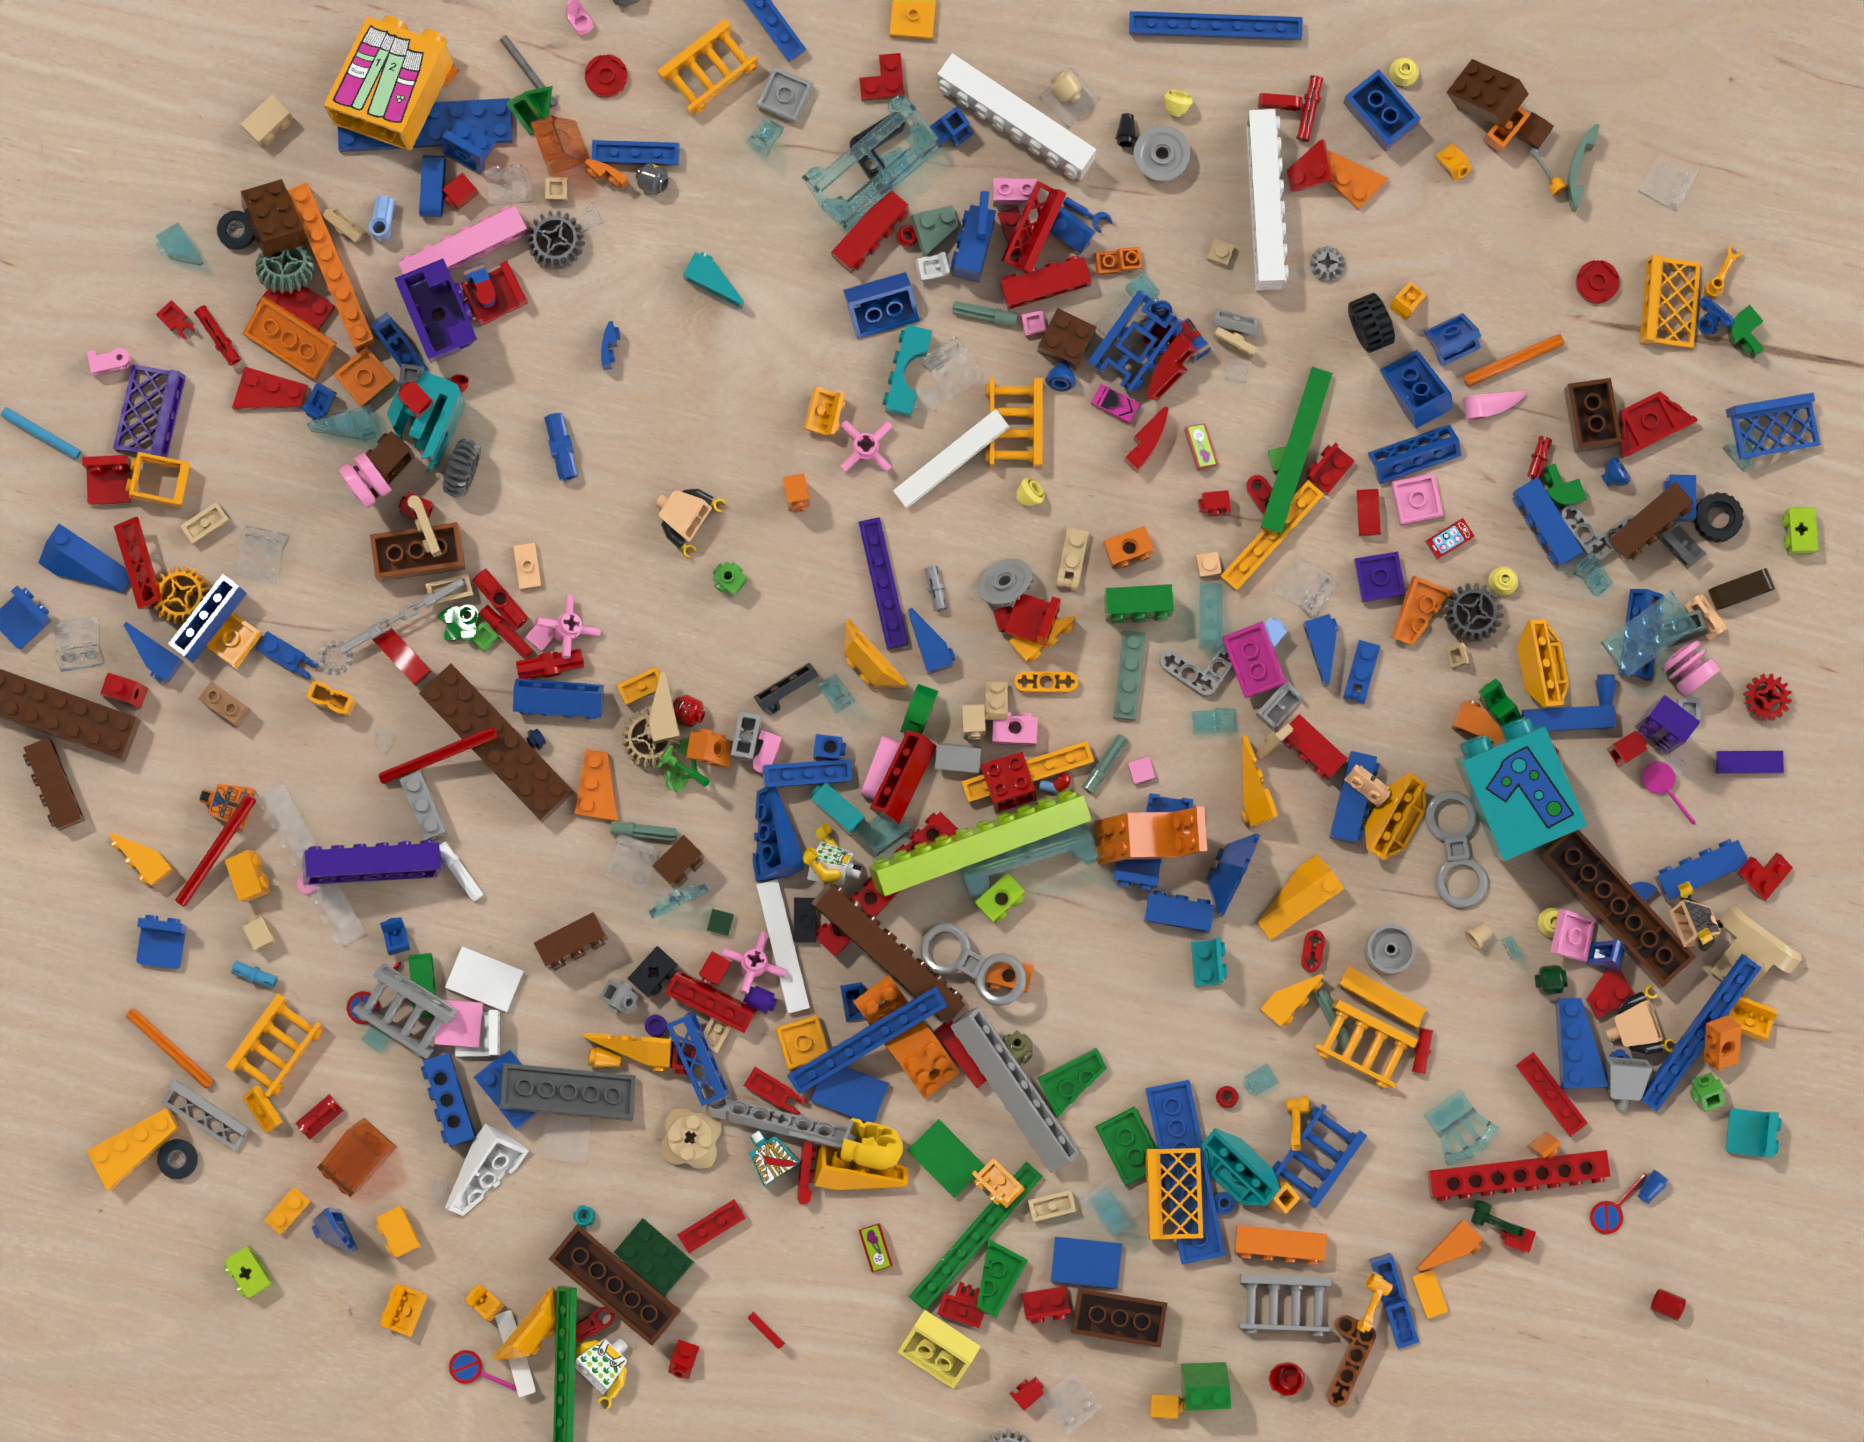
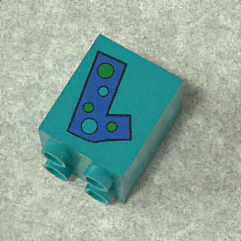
M1525 717L1501 726L1500 729L1504 738L1491 743L1488 736L1480 735L1461 743L1459 746L1463 755L1454 759L1494 855L1503 861L1587 826L1546 727L1536 724L1532 725L1530 718L1525 719Z

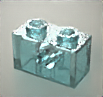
M1108 1187L1088 1199L1111 1237L1116 1236L1132 1225Z

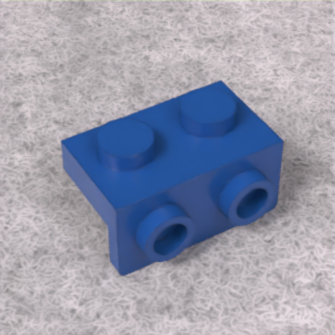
M1062 206L1050 230L1055 237L1063 240L1071 249L1080 254L1090 245V241L1096 233Z

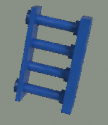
M1324 1104L1320 1108L1315 1106L1309 1117L1311 1120L1301 1133V1143L1306 1139L1332 1157V1161L1335 1164L1331 1170L1328 1168L1325 1170L1299 1150H1292V1147L1282 1162L1277 1160L1272 1167L1276 1179L1280 1175L1307 1194V1198L1310 1199L1307 1204L1313 1209L1317 1208L1367 1137L1361 1130L1357 1131L1356 1134L1354 1132L1350 1133L1326 1116L1323 1112L1327 1106ZM1317 1120L1346 1140L1345 1143L1348 1146L1343 1152L1341 1150L1337 1151L1310 1131ZM1291 1157L1320 1176L1322 1183L1318 1188L1315 1186L1312 1188L1284 1168Z

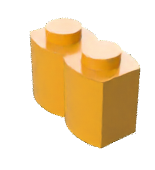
M312 681L306 695L315 705L322 708H330L337 715L344 717L351 715L356 701L348 693L341 690H333L327 684L319 681Z

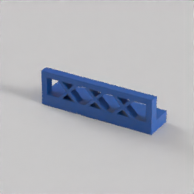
M1451 425L1368 452L1379 484L1462 456L1459 439ZM1445 434L1450 435V437L1444 439L1439 438V436ZM1421 442H1429L1424 446L1418 445ZM1408 449L1406 452L1403 453L1398 452V450ZM1381 456H1387L1386 459L1380 461L1376 459Z
M1630 589L1618 675L1652 680L1663 594L1649 589ZM1652 597L1655 598L1654 608L1651 606ZM1649 619H1650L1651 622H1652V626H1651V629H1650V630H1649V627H1648V621H1649ZM1646 641H1648L1649 644L1648 651H1646L1645 649ZM1643 662L1646 665L1645 674L1641 673Z
M692 1011L685 1014L682 1018L667 1023L666 1027L701 1106L727 1096L729 1093L728 1087L695 1012ZM684 1022L687 1029L685 1038L676 1035L673 1026ZM686 1043L695 1047L696 1054L694 1058L685 1055L683 1049ZM695 1063L704 1067L705 1074L703 1079L694 1075L692 1070ZM704 1084L713 1088L714 1096L707 1099L704 1098L701 1091Z

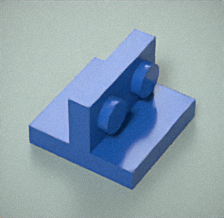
M460 120L457 121L451 132L446 130L442 136L443 154L481 175L485 169V160L496 145V141Z
M1464 313L1424 331L1426 339L1433 345L1441 366L1481 348L1478 340L1481 337L1480 331Z

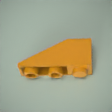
M1070 616L1055 621L1046 645L1048 648H1051L1058 641L1056 637L1062 632L1067 634L1075 627L1073 623L1076 617ZM1015 636L1008 643L1025 664L1028 661L1032 663L1042 655L1040 651L1045 648V646Z
M112 832L109 834L113 839L110 841L112 846L118 852L120 850L123 851L126 855L124 860L132 869L134 867L137 868L140 872L138 877L146 886L150 884L155 887L175 871L158 851Z
M1324 975L1314 976L1274 992L1259 1011L1276 1026L1281 1027L1283 1024L1287 1026L1295 1017L1292 1015L1297 1007L1301 1010L1309 1001L1306 996L1311 991L1315 993L1322 986L1323 982L1321 979Z

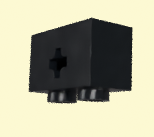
M656 946L627 979L647 997L652 995L654 997L663 988L660 984L666 978L670 980L678 971L676 969L678 964L660 947ZM651 968L654 970L659 968L658 978L654 976L651 979L649 978L651 975L649 970Z

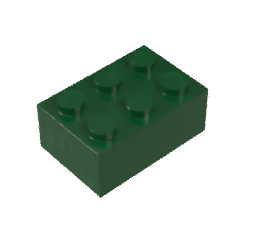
M645 1218L641 1219L613 1252L663 1296H667L695 1263Z

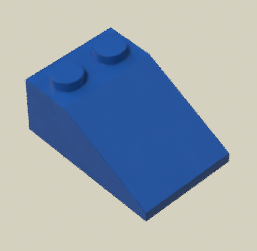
M1418 350L1380 369V373L1402 411L1415 428L1453 409L1451 392Z

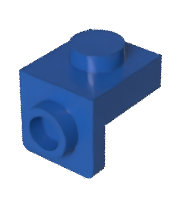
M318 382L315 384L307 403L302 406L301 410L305 411L308 417L320 420L327 416L337 393Z
M401 917L390 918L380 923L389 956L411 950L407 930Z

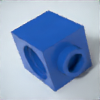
M816 734L813 757L814 759L840 760L841 756H845L846 743H842L843 739L839 736ZM827 743H834L837 747L836 751L833 753L825 752L824 746Z

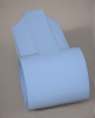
M376 196L372 221L369 224V230L373 239L377 242H385L391 236L390 228L395 199L388 196ZM378 227H385L382 233H375Z

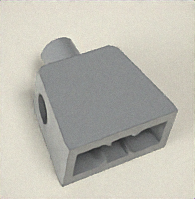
M1618 1057L1605 1058V1076L1609 1085L1605 1088L1609 1097L1616 1099L1614 1106L1616 1109L1627 1110L1629 1100L1639 1101L1642 1099L1652 1072V1067L1647 1060Z

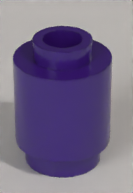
M751 986L749 993L745 994L743 1002L747 1003L748 1007L767 1014L768 1011L773 1012L778 999L774 998L775 993L758 986Z

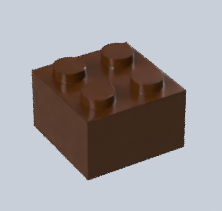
M1057 308L1038 345L1037 352L1058 362L1067 363L1070 368L1077 370L1096 333L1097 327Z
M683 835L652 867L672 888L676 885L681 887L688 880L687 875L692 870L696 872L704 864L703 859L705 857Z

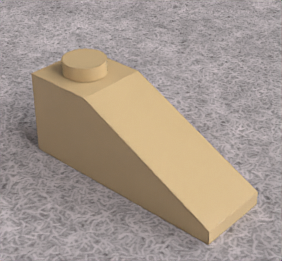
M665 671L660 673L649 716L650 726H646L648 739H653L654 744L680 739Z

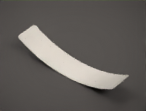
M511 1310L495 1316L503 1344L517 1328ZM527 1358L508 1359L518 1396L522 1397L534 1393L536 1390Z

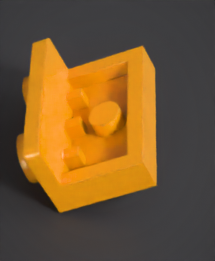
M817 386L813 387L803 429L823 436L835 435L840 426V412L845 406V393H835Z
M1741 996L1728 1016L1742 1025V1034L1766 1043L1773 1020L1777 1016L1778 1011L1768 1005L1760 1004L1750 1000L1748 997Z
M995 1158L979 1173L975 1170L972 1172L977 1178L974 1183L982 1191L987 1188L991 1192L988 1197L997 1206L1002 1203L1007 1208L1025 1190Z
M395 1283L390 1291L386 1308L381 1314L379 1325L412 1337L428 1295Z

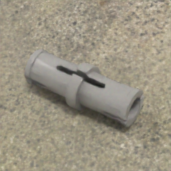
M938 566L924 568L929 586L927 590L931 595L934 611L947 609L943 591L945 587L941 583Z

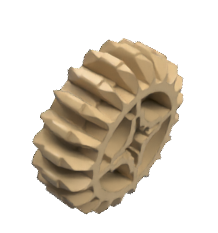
M645 708L644 716H641V713L636 711L638 719L635 720L632 716L629 717L632 725L624 723V727L629 731L621 732L622 736L627 737V739L621 740V744L629 745L623 750L625 753L632 751L628 757L630 760L637 756L635 762L637 765L644 760V767L647 768L649 761H652L653 767L656 768V760H661L669 746L673 744L679 745L680 740L668 741L666 747L656 754L657 744L653 742V748H651L649 741L644 740L648 737L646 726H650L649 710ZM645 722V731L637 735V737H633L635 729ZM633 744L647 745L650 755L640 753ZM673 747L672 752L677 753V748Z

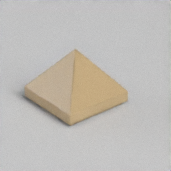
M1464 642L1446 648L1451 669L1469 664Z

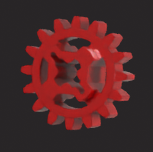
M1772 673L1769 674L1768 678H1766L1765 674H1761L1760 680L1754 677L1752 679L1753 684L1748 683L1746 685L1749 691H1745L1743 695L1748 697V699L1743 704H1749L1750 707L1747 709V712H1755L1753 718H1757L1760 715L1763 722L1766 721L1767 717H1769L1770 721H1774L1775 715L1781 718L1783 716L1782 711L1787 712L1789 710L1786 704H1790L1792 700L1787 698V696L1792 691L1785 690L1788 683L1781 684L1782 677H1778L1775 680ZM1765 683L1762 691H1755L1758 685ZM1775 687L1778 688L1781 694H1778ZM1766 693H1768V697L1772 698L1769 702H1766L1767 699L1763 697ZM1754 701H1757V703L1760 706V709L1756 706ZM1773 704H1780L1775 711L1770 712Z

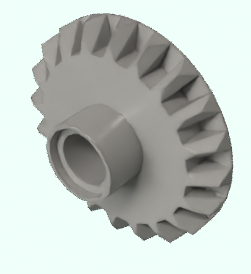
M1151 127L1144 131L1136 141L1134 147L1135 164L1145 177H1149L1153 181L1163 182L1179 177L1189 163V143L1184 135L1173 127ZM1164 151L1168 157L1160 159L1156 156V153Z
M1006 559L999 561L982 574L978 582V592L982 600H985L987 604L992 603L995 607L998 604L1004 607L1007 602L1012 604L1013 600H1020V596L1026 595V590L1031 588V583L1033 582L1032 570L1022 560Z

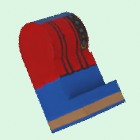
M484 263L464 270L463 273L467 283L474 282L478 303L486 308L493 306L496 302V294Z
M1189 318L1183 320L1181 324L1183 329L1179 335L1187 336L1197 348L1190 356L1194 363L1210 353L1211 347L1203 339Z

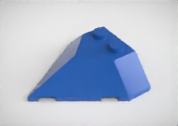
M1257 833L1228 843L1224 849L1220 847L1215 858L1219 862L1215 869L1211 867L1206 877V880L1209 881L1207 887L1216 911L1221 917L1224 916L1248 868L1260 835Z

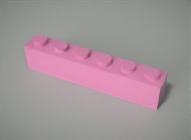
M506 206L499 210V214L493 217L491 215L480 219V223L474 226H465L460 229V233L454 236L447 235L440 240V243L434 246L429 244L415 255L409 254L404 256L398 265L402 273L406 274L444 258L449 272L528 234V230L516 206Z

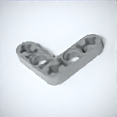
M1566 506L1560 513L1583 552L1592 561H1600L1615 550L1608 541L1609 534L1616 533L1619 530V526L1622 528L1627 521H1630L1635 516L1630 515L1599 536L1576 506ZM1566 511H1568L1569 513L1574 512L1576 514L1573 517L1576 522H1578L1579 520L1582 521V523L1578 524L1575 529L1571 527L1575 524L1573 520H1567L1565 518L1567 515ZM1579 528L1588 529L1589 537L1587 539H1581L1578 536L1577 531ZM1601 539H1603L1607 547L1603 548L1600 551L1601 556H1599L1598 554L1593 555L1591 553L1593 551L1592 546L1598 548L1603 544V542L1600 541Z
M1224 643L1205 671H1202L1173 651L1165 652L1160 659V666L1164 671L1202 696H1210L1215 692L1232 667V663L1228 664L1225 659L1218 657L1220 654L1224 657L1227 653ZM1165 657H1174L1173 662L1178 666L1180 662L1184 663L1180 667L1178 674L1174 672L1176 670L1175 666L1170 665L1169 667H1167L1165 665ZM1214 663H1222L1225 671L1222 674H1216L1212 669ZM1191 668L1194 671V677L1190 680L1184 679L1182 670ZM1198 674L1202 676L1199 680L1203 683L1211 682V691L1209 689L1203 691V686L1198 682L1196 686L1192 684L1196 681Z

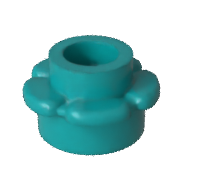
M581 1205L573 1214L574 1221L581 1227L590 1226L595 1221V1211L591 1207Z

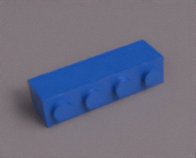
M1538 477L1513 492L1514 497L1512 500L1518 509L1521 508L1524 512L1526 524L1529 528L1533 527L1535 530V538L1541 547L1544 546L1548 552L1546 554L1552 565L1560 568L1583 553L1582 548Z
M222 574L169 642V645L194 663L247 593Z
M530 679L515 680L513 687V712H519L523 715L538 713L543 716L563 715L567 718L581 716L587 719H596L602 716L604 685Z
M1351 751L1344 778L1356 764L1358 766L1362 765L1373 776H1377L1380 763H1376L1377 757ZM1343 778L1329 838L1356 844L1357 840H1362L1364 827H1361L1363 818L1367 819L1370 806L1366 805L1367 798Z
M1728 839L1718 844L1719 849L1712 851L1711 848L1699 852V858L1692 860L1691 857L1679 861L1680 866L1674 869L1668 866L1659 870L1660 875L1656 876L1655 880L1665 902L1680 896L1678 888L1680 884L1689 881L1692 889H1695L1740 869L1748 859L1739 840L1732 842L1731 839Z

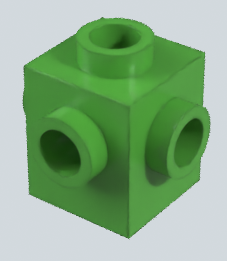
M726 561L724 565L720 563L713 571L714 587L723 594L728 592L733 597L737 595L748 579L742 574L743 569L735 562L730 564ZM727 576L732 577L730 580L725 579Z
M1712 1072L1691 1080V1097L1695 1103L1698 1102L1704 1112L1725 1104L1723 1084L1720 1079H1715Z

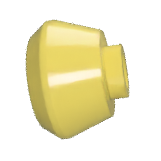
M1402 57L1396 59L1391 64L1389 75L1395 84L1410 86L1417 80L1419 69L1412 59Z
M1169 90L1164 94L1165 108L1172 116L1179 117L1181 114H1185L1193 103L1191 95L1180 90Z
M1024 478L1016 491V498L1023 506H1034L1042 503L1044 500L1043 488L1032 478Z
M1497 567L1490 573L1488 584L1495 594L1508 596L1516 590L1518 576L1509 567Z
M1547 908L1538 917L1537 924L1540 932L1550 938L1554 936L1558 908Z

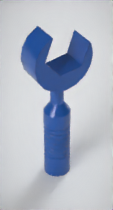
M1069 197L1065 198L1063 202L1065 206L1082 216H1088L1093 219L1092 226L1097 232L1101 233V229L1097 226L1099 220L1107 219L1112 224V219L1108 213L1098 212L1093 215L1086 207Z

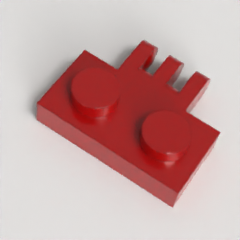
M959 1282L955 1296L943 1294L937 1314L980 1329L985 1314L976 1309L980 1288L977 1287L973 1296L970 1295L972 1285L968 1284L964 1293L962 1292L964 1283Z

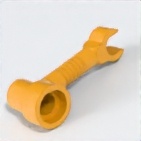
M1733 244L1727 249L1725 261L1716 277L1704 287V295L1712 300L1717 299L1721 295L1724 279L1733 262L1742 254V249L1738 254L1731 252Z
M1300 1096L1299 1099L1286 1100L1287 1112H1291L1292 1150H1301L1300 1115L1310 1114L1309 1096Z
M1372 1272L1365 1282V1287L1370 1289L1373 1295L1365 1314L1357 1324V1329L1363 1333L1365 1330L1370 1331L1373 1324V1316L1382 1295H1389L1393 1287L1391 1283L1385 1281L1383 1276L1376 1272Z

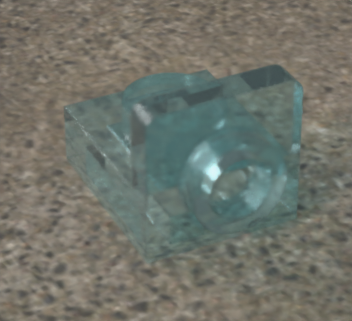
M1268 1064L1244 1077L1246 1081L1243 1082L1248 1093H1253L1255 1096L1279 1083Z

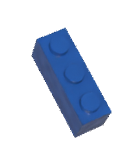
M1154 891L1153 894L1149 893L1144 921L1209 933L1211 931L1215 905L1210 904L1211 901L1198 898L1197 902L1189 901L1188 896L1176 894L1175 898L1167 897L1166 892Z

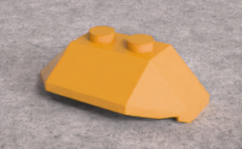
M848 619L845 626L844 655L846 656L844 661L852 670L855 667L861 673L859 675L860 679L867 686L871 684L874 688L906 689L908 682L853 622Z
M1547 619L1529 620L1525 625L1517 646L1525 691L1543 707L1562 706L1564 703L1563 699L1568 690L1569 680L1561 640L1549 626Z
M1410 772L1388 786V790L1391 791L1390 796L1379 807L1375 806L1365 824L1366 849L1382 860H1386L1388 857L1406 848L1426 810V783Z
M550 1287L495 1353L493 1356L495 1360L529 1357L531 1354L535 1356L543 1347L541 1344L542 1340L546 1336L550 1338L556 1331L557 1306L554 1288Z

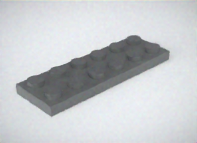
M503 1063L499 1109L632 1121L634 1119L636 1076Z

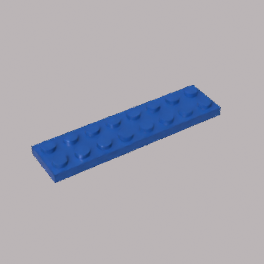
M511 99L434 102L413 148L443 146L442 136L446 130L451 132L458 120L492 138L496 143H512V115L506 103ZM338 126L339 152L402 149Z
M1184 1080L1145 1088L1157 1149L1200 1148L1203 1238L1176 1239L1181 1265L1226 1256L1205 1153L1201 1147L1202 1139L1190 1081ZM1182 1153L1173 1154L1178 1158ZM1186 1153L1180 1159L1189 1169L1195 1163V1153ZM1160 1154L1161 1164L1168 1169L1175 1159L1170 1154ZM1177 1162L1169 1172L1179 1180L1187 1170ZM1195 1166L1194 1169L1192 1170V1172H1193L1195 1175H1196V1166ZM1189 1173L1181 1183L1191 1191L1196 1186V1179ZM1166 1174L1163 1178L1166 1191L1168 1192L1177 1182ZM1180 1185L1170 1193L1179 1203L1188 1194ZM1195 1190L1192 1194L1197 1197L1196 1190ZM1189 1196L1182 1206L1189 1213H1192L1197 1208V1201ZM1168 1197L1171 1212L1177 1204ZM1179 1207L1171 1217L1181 1225L1188 1215ZM1190 1218L1182 1228L1189 1234H1198V1224ZM1173 1223L1175 1231L1178 1227ZM1181 1230L1177 1232V1234H1184Z

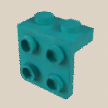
M1731 1109L1728 1119L1726 1151L1728 1153L1750 1156L1774 1157L1775 1153L1777 1154L1779 1151V1140H1776L1777 1131L1781 1130L1782 1124L1779 1113Z

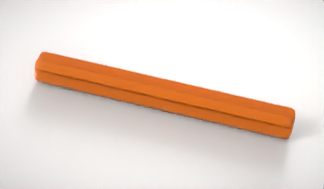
M1557 334L1464 375V383L1469 387L1563 346L1564 339L1561 334Z
M131 1009L127 1013L126 1018L200 1085L204 1088L211 1086L214 1081L213 1078L136 1009Z

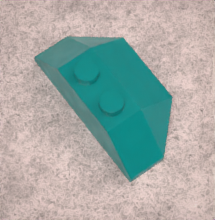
M1215 1128L1201 1144L1202 1150L1205 1153L1209 1175L1240 1204L1267 1206L1280 1191L1273 1168L1241 1138Z

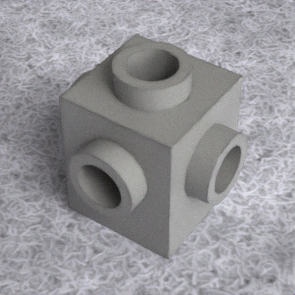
M609 979L599 999L609 1005L608 1010L618 1015L620 1012L629 1015L639 995L632 992L634 987L623 981L621 984H618Z

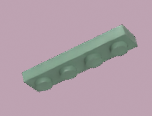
M1123 631L1113 718L1136 720L1145 633Z

